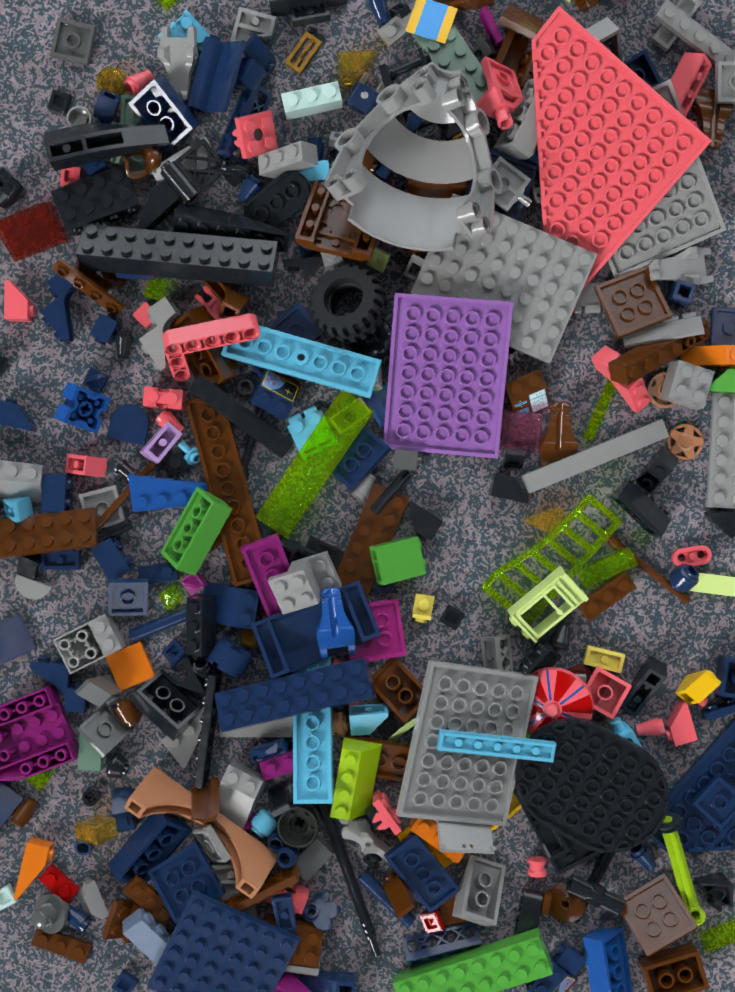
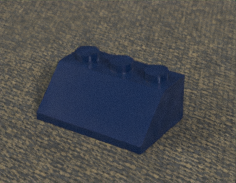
M163 75L153 79L128 103L144 124L165 125L170 143L169 145L162 146L166 152L201 124Z

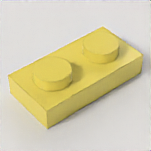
M587 645L582 663L621 673L625 654Z

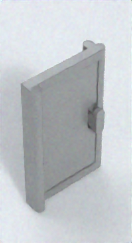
M434 820L437 822L440 852L494 854L496 847L493 846L491 825Z

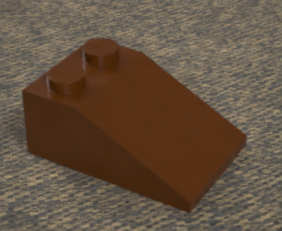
M393 657L372 677L375 692L407 724L417 716L423 684L396 657Z

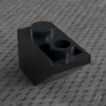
M662 447L650 459L635 481L650 493L674 470L678 457Z

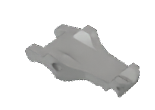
M163 26L160 45L157 49L158 58L165 66L170 85L180 98L186 102L191 90V74L199 60L197 29L195 26H188L187 37H170V27Z
M689 247L681 250L671 258L650 261V280L676 281L680 279L697 286L714 282V276H706L704 257L712 255L711 248Z
M360 817L349 821L339 819L340 823L348 825V827L342 828V837L359 843L364 854H377L385 859L384 854L394 847H389L371 830L370 822L367 818Z

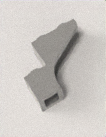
M163 297L147 309L150 314L148 316L149 320L153 325L157 326L139 340L142 343L140 345L142 350L152 358L151 363L155 369L166 372L170 367L164 352L162 335L165 331L169 330L172 322L181 313L171 298Z

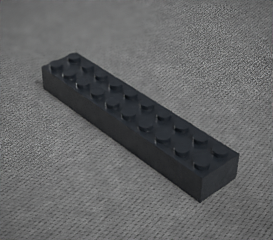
M84 224L76 257L81 270L274 287L279 251L278 241Z

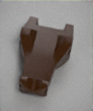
M704 80L693 102L692 112L697 115L701 123V132L712 140L705 149L712 148L713 150H718L723 144L722 138L725 122L734 105L715 104V90L705 89L706 80Z
M554 401L550 403L548 428L542 438L539 439L541 467L548 465V462H556L576 454L579 445L571 429V406L567 401Z

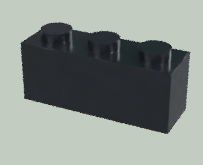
M199 593L187 597L186 654L203 657L210 654L216 645V596Z

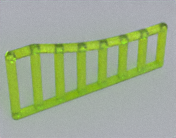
M586 494L577 506L546 537L515 559L494 570L481 585V589L504 608L509 609L513 604L494 590L491 585L499 578L518 595L523 597L528 592L508 577L505 572L515 567L538 585L542 579L522 562L533 557L549 571L553 572L558 567L539 553L547 545L574 565L567 573L573 579L622 524V519L593 495ZM589 503L612 521L605 531L582 513ZM575 518L579 519L599 536L593 545L589 544L568 526ZM561 532H564L586 550L579 560L554 540ZM552 589L547 593V597L553 601L559 593ZM544 598L542 602L538 601L533 605L535 609L529 616L523 613L521 617L531 625L550 603Z

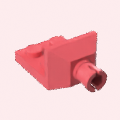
M485 56L481 60V66L488 90L476 105L483 109L487 116L497 120L499 129L506 130L513 125L511 114L523 102L524 98L515 71Z

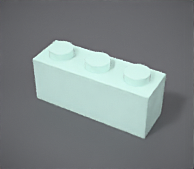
M338 81L281 94L287 120L343 108Z

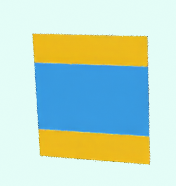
M416 0L405 31L445 44L458 8L433 0Z

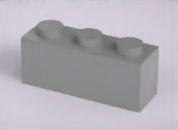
M298 141L259 155V175L276 179L284 172H298L318 165L317 145Z

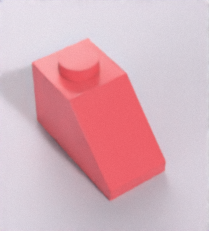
M5 280L4 319L10 322H33V317L36 316V307L33 305V302L14 283Z
M67 454L65 473L105 478L107 458Z
M678 700L666 722L667 730H665L667 741H670L674 746L698 740L688 704L684 700Z

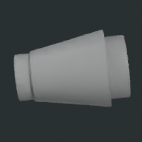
M369 474L351 495L364 502L365 499H368L376 478Z

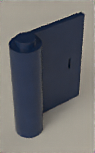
M213 34L205 37L187 101L189 109L201 113L227 112L234 85L237 81V74L246 41L222 42L220 37Z

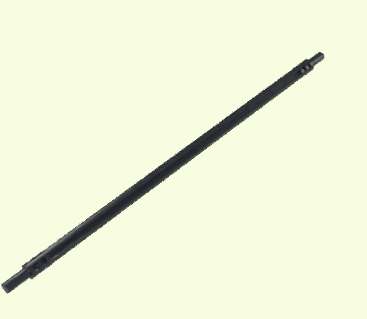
M260 613L257 614L256 622L262 620ZM318 804L364 936L369 941L374 957L381 955L375 938L376 932L335 818L330 817L331 806L330 804Z

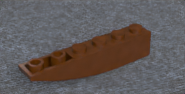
M702 321L705 334L640 345L610 361L608 365L611 381L629 385L710 338L708 321Z

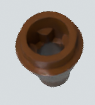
M27 797L12 813L11 821L19 827L29 824L38 802L31 797Z

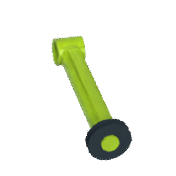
M667 813L657 833L663 834L681 900L699 926L705 921L706 914L697 900L678 830L682 827L683 823L680 815Z

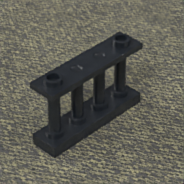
M420 47L418 48L420 58L395 69L389 68L386 63L378 66L385 88L395 84L394 80H396L397 76L431 63L429 53H425ZM404 111L395 118L404 126L407 121L406 116L412 111ZM423 120L418 130L434 123Z

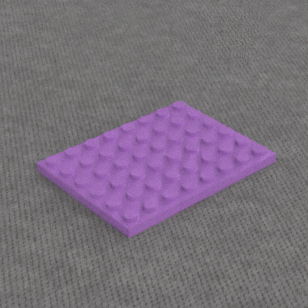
M395 293L383 438L385 444L391 449L498 459L514 302Z

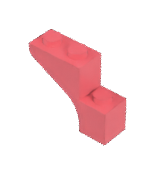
M605 345L591 359L596 370L611 381L608 363L621 356V354ZM642 377L629 385L611 381L634 412L639 413L651 401Z

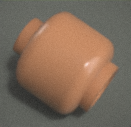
M341 711L332 713L333 738L345 736L350 730L349 717Z

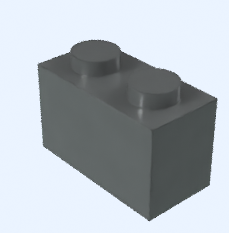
M317 833L312 843L299 851L300 857L296 864L301 870L300 876L306 882L310 878L314 879L319 874L322 865L329 864L334 857L333 847L319 833Z

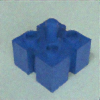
M67 381L62 394L63 397H66L64 404L59 403L54 418L98 434L103 421L99 416L101 411L106 412L111 398Z

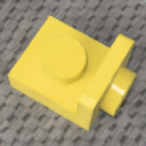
M415 594L412 617L416 618L415 621L427 623V620L431 621L435 596Z

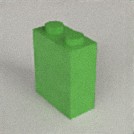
M408 536L369 546L377 584L387 585L426 574V561L422 557L421 550L423 547L418 536Z

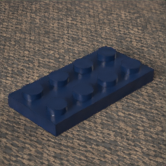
M299 303L268 327L312 341L323 335L322 331ZM250 364L253 370L261 378L265 371V368Z
M414 832L384 854L388 863L430 913L461 890L449 872Z

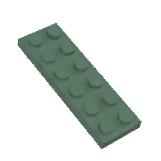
M452 23L445 44L412 34L425 53H429L431 61L438 67L447 71L461 69L477 103L488 90L487 82L481 64L455 25Z

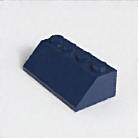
M174 814L149 815L108 863L115 879L128 883L137 874L148 883L151 878L147 871L167 860L192 832V829Z

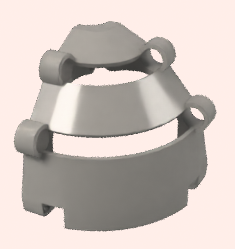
M434 62L428 63L401 84H391L383 89L376 98L377 105L356 128L344 131L337 138L335 147L339 153L326 177L325 187L336 201L345 199L351 205L347 220L372 237L411 250L450 251L455 249L457 236L468 234L472 239H476L491 233L494 224L495 196L502 193L503 184L500 174L492 165L486 135L490 132L487 115L483 109L477 107L465 75L461 69L447 71L438 67ZM411 110L422 119L433 123L449 124L456 122L465 137L450 141L427 139L409 131L395 117L404 111ZM368 150L386 167L413 180L433 184H451L473 179L470 194L455 198H428L403 192L381 181L363 166L365 152Z

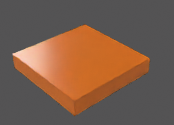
M142 641L106 656L113 677L121 691L151 679L156 675Z

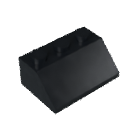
M625 480L610 497L650 536L661 537L671 522V519L668 517L669 513L663 507L655 505V499L648 493L644 494L640 490L641 486L635 480Z
M162 669L135 692L132 704L174 741L190 726L204 706L183 687L177 686L178 682Z

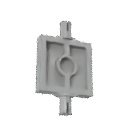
M499 156L493 167L500 174L503 191L500 195L495 196V204L506 213L518 201L528 208L533 200L523 193L531 179Z

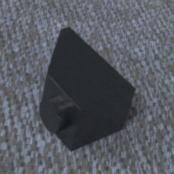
M499 470V473L493 474L489 492L490 496L526 504L529 503L528 497L516 478L510 476V472Z
M410 501L408 505L414 530L418 532L416 536L423 541L427 539L432 540L443 521Z

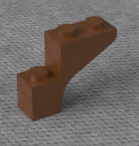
M202 281L221 302L219 317L224 319L245 313L249 297L237 292L239 284Z

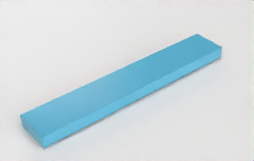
M439 729L436 748L438 751L553 763L556 742Z

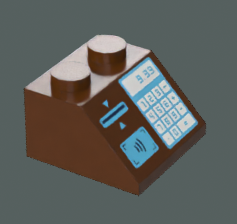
M540 369L505 383L504 394L515 421L550 407L548 389Z

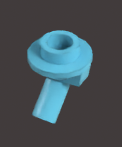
M183 440L177 444L186 454L184 459L189 465H194L200 461L196 446L191 449Z

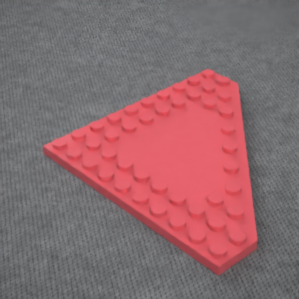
M558 6L531 41L543 232L598 254L585 282L584 289L712 140Z

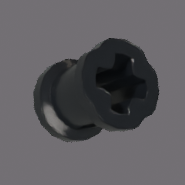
M123 459L117 464L113 472L119 473L126 479V483L129 484L127 472L136 475L139 470L133 469L127 463V460Z

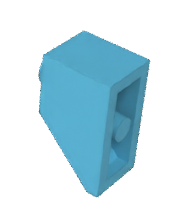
M387 704L349 706L351 736L371 734L388 717Z

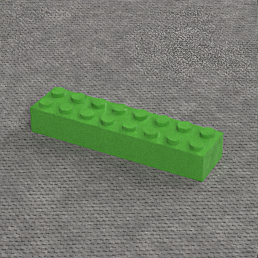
M539 928L397 973L393 980V986L396 992H499L553 975V964Z

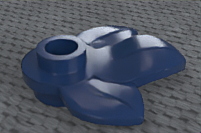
M328 892L316 894L312 903H308L303 910L304 919L307 922L314 923L317 929L323 931L333 928L331 920L337 917L341 911L339 905L328 902ZM311 911H316L315 915L310 916L309 914Z

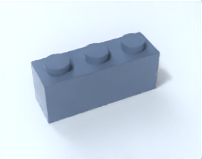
M140 907L122 921L123 935L157 965L171 935L161 923L158 924L154 920L150 912H146Z

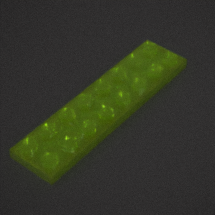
M341 390L255 517L287 539L374 411L349 393Z

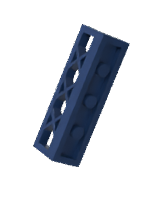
M260 85L255 92L249 90L241 92L216 151L219 156L228 157L241 165L244 164L245 159H242V154L240 158L233 155L236 147L234 141L237 140L236 136L232 135V132L236 129L234 118L250 115V112L253 110L256 113L266 111L273 94ZM259 92L266 96L261 105H258L257 101Z
M473 922L446 927L442 931L426 932L402 938L409 967L430 963L482 946L478 926ZM474 927L475 937L467 938L462 935L465 929ZM453 932L457 935L454 942L449 943L444 940L447 933ZM430 937H435L439 941L436 946L429 947L426 945L427 940ZM416 941L420 944L417 951L409 953L407 943Z

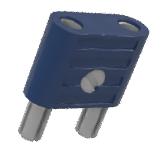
M367 72L363 73L359 82H355L344 101L346 105L365 116L377 105L376 98L385 89L383 82H380L376 91L367 87L365 84L370 77V74Z

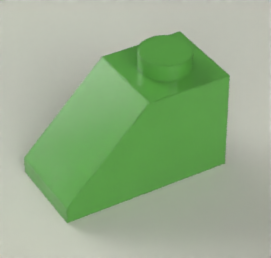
M729 366V369L723 370L712 380L709 393L735 394V366Z

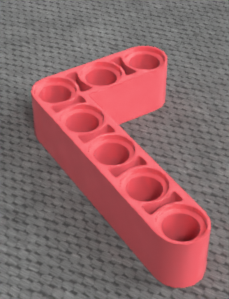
M250 313L165 331L162 335L164 352L173 378L180 382L190 378L187 353L254 340L259 337L260 329L257 317Z

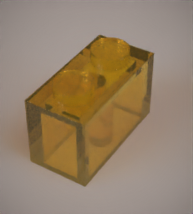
M92 815L75 822V835L78 841L100 845L118 837L116 820L113 817Z

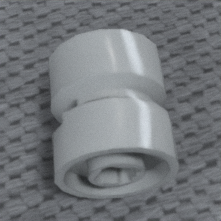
M83 106L72 107L67 113L66 121L69 127L80 124H97L93 115Z

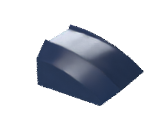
M646 48L623 62L650 87L662 83Z

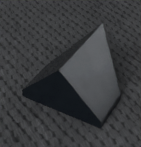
M722 872L696 877L693 880L700 889L705 888L709 891L708 894L715 896L720 901L723 900L730 908L733 906L734 885Z

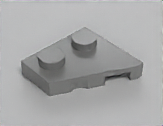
M239 7L230 42L239 40L247 42L253 33H256L261 40L272 39L277 17Z

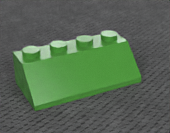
M197 486L160 553L176 570L195 576L208 552L211 550L214 541L220 534L224 523L229 518L232 508L223 500Z

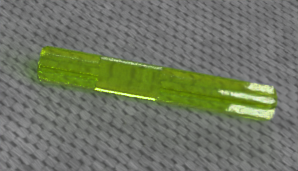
M609 379L583 435L587 440L592 441L615 391L616 387Z

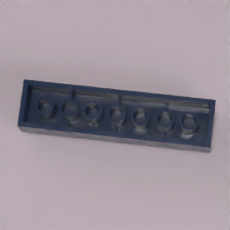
M365 657L214 693L221 732L235 731L376 697L369 661Z

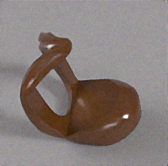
M151 147L144 151L122 155L127 176L134 180L142 179L158 169L161 165L160 151L155 147ZM133 155H141L145 159L146 166L142 171H130L127 158Z

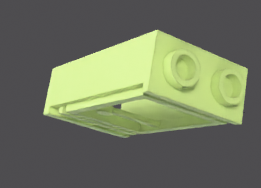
M559 566L507 609L510 615L508 619L515 627L519 626L522 629L521 633L527 640L531 638L536 643L542 635L581 603L589 600V598L578 587L576 582L566 574L564 569ZM552 589H555L566 601L559 608L546 596ZM544 597L555 611L536 627L532 628L521 615Z

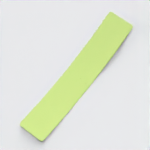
M416 718L401 727L387 741H398L404 733L415 725Z

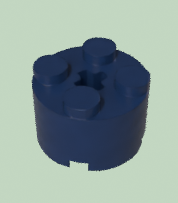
M223 636L217 641L207 660L211 664L214 661L218 663L217 668L233 677L238 676L241 678L252 660L253 654L245 646L239 644L237 647L232 643L233 640Z

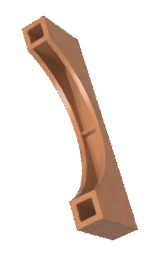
M154 766L129 797L124 808L139 819L153 814H174L191 819V792ZM218 813L214 822L193 820L202 826H212L231 856L235 871L236 888L252 899L274 866L277 854L220 813Z

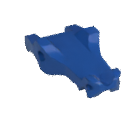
M337 586L325 587L321 590L322 615L316 627L321 658L328 659L327 649L348 646L349 656L355 655L354 623L344 611L340 588Z

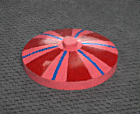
M558 667L541 668L530 673L539 677L527 728L531 734L543 725L559 719H592L594 711L592 694L585 682L576 674Z

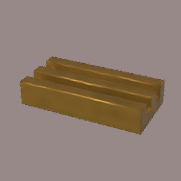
M306 31L284 62L285 65L301 76L321 47L322 41ZM309 38V39H310L309 43L307 44V46L305 47V49L302 51V53L300 54V56L298 57V59L296 60V62H295L294 64L291 63V62L293 61V59L295 58V56L297 55V53L299 52V50L302 48V46H303L304 43L306 42V40ZM316 43L299 68L298 65L300 64V62L303 60V58L305 57L309 49L312 47V45Z

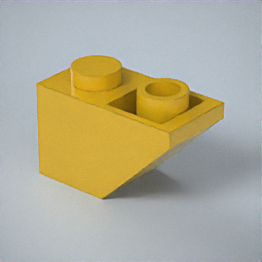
M706 669L686 675L675 693L689 705L697 704L721 684V681L716 678L713 672Z

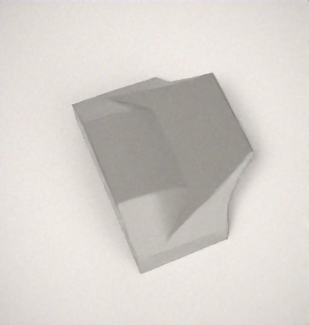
M92 879L85 880L77 893L84 912L103 920L108 917L109 913L96 882Z

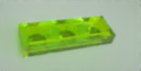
M628 546L576 569V572L583 587L586 588L633 568L638 564Z

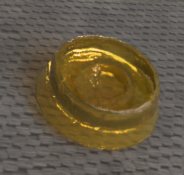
M115 67L102 69L96 78L98 93L105 89L120 96L125 95L127 89L124 81L127 80V75L121 69Z

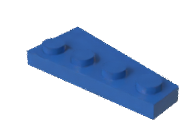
M128 473L133 512L186 506L197 486L209 492L205 482L154 478L153 476H137Z

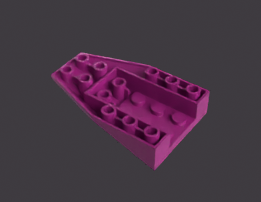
M48 685L0 705V781L24 780L71 762L78 757L79 745L55 685Z

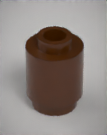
M123 698L116 703L117 707L114 710L123 725L126 724L129 728L141 720L140 713L132 704L131 699L126 700V698Z

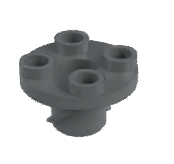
M48 893L43 895L35 904L34 913L31 918L32 924L49 934L61 931L67 923L68 903L56 894Z

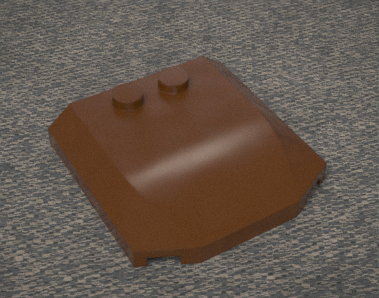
M314 181L295 235L296 243L306 249L365 261L371 259L377 238L363 232L347 220L351 205L345 199L336 201L325 187V181Z

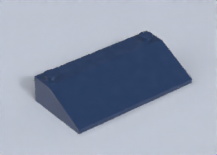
M358 580L341 587L344 611L354 623L355 646L382 636L360 581ZM322 598L317 605L286 614L279 612L251 624L271 679L282 677L324 660L321 658L316 634V627L322 615ZM348 646L327 649L328 657L348 650Z

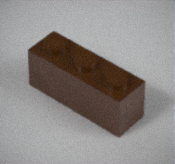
M620 570L587 594L589 600L584 601L577 608L586 620L591 621L637 587L628 574Z

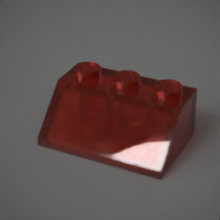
M49 200L0 219V238L15 262L68 242L56 208Z

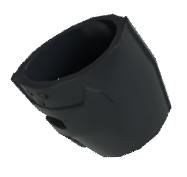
M1 167L0 207L7 210L19 201L27 189L6 169Z

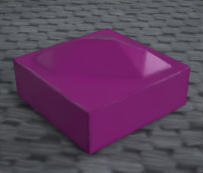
M199 572L195 576L188 574L180 580L191 596L207 585Z

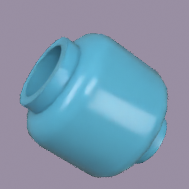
M270 808L268 811L260 809L251 820V829L261 838L264 836L269 837L277 829L278 820L276 818L278 816L273 818Z

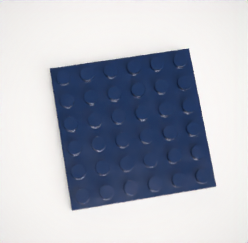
M193 890L147 987L158 992H274L299 944L300 937Z

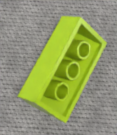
M344 737L333 795L334 803L331 806V818L349 821L366 815L365 809L371 805L382 744Z

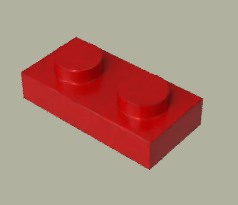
M53 863L38 878L51 892L67 903L80 889Z

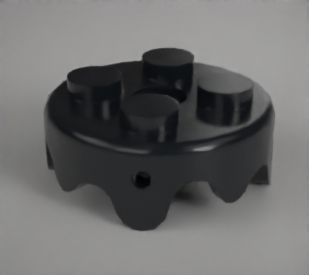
M381 318L383 322L380 326L377 325L375 327L376 331L373 334L371 332L367 334V338L374 336L372 343L367 344V338L363 340L359 338L357 342L353 343L348 340L347 343H344V346L348 351L381 360L390 351L392 328L385 319Z

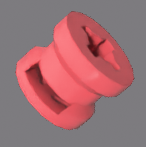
M530 856L527 858L529 876L541 878L547 875V870L545 869L547 859L545 857Z

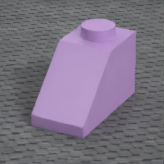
M167 421L146 443L140 453L149 461L158 464L181 437L182 433Z

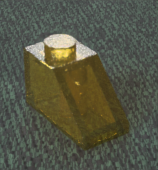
M376 50L337 52L339 82L348 85L353 84L354 81H359L363 73L376 61Z
M554 506L553 509L546 508L523 518L522 522L556 536H561L569 515L564 513V509Z

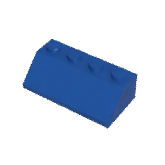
M623 926L592 930L583 936L591 992H633Z

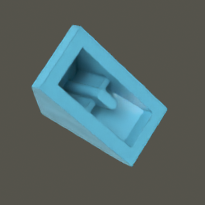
M30 496L2 499L6 518H10L17 523L27 519L28 516L34 515Z

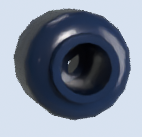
M681 564L670 573V585L676 591L688 592L698 584L699 573L694 566Z

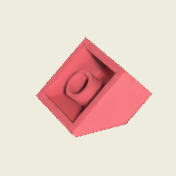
M599 666L595 668L586 684L592 694L594 709L611 719H614L632 687V685Z

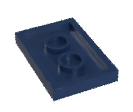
M363 424L325 468L348 489L354 492L391 451V448Z

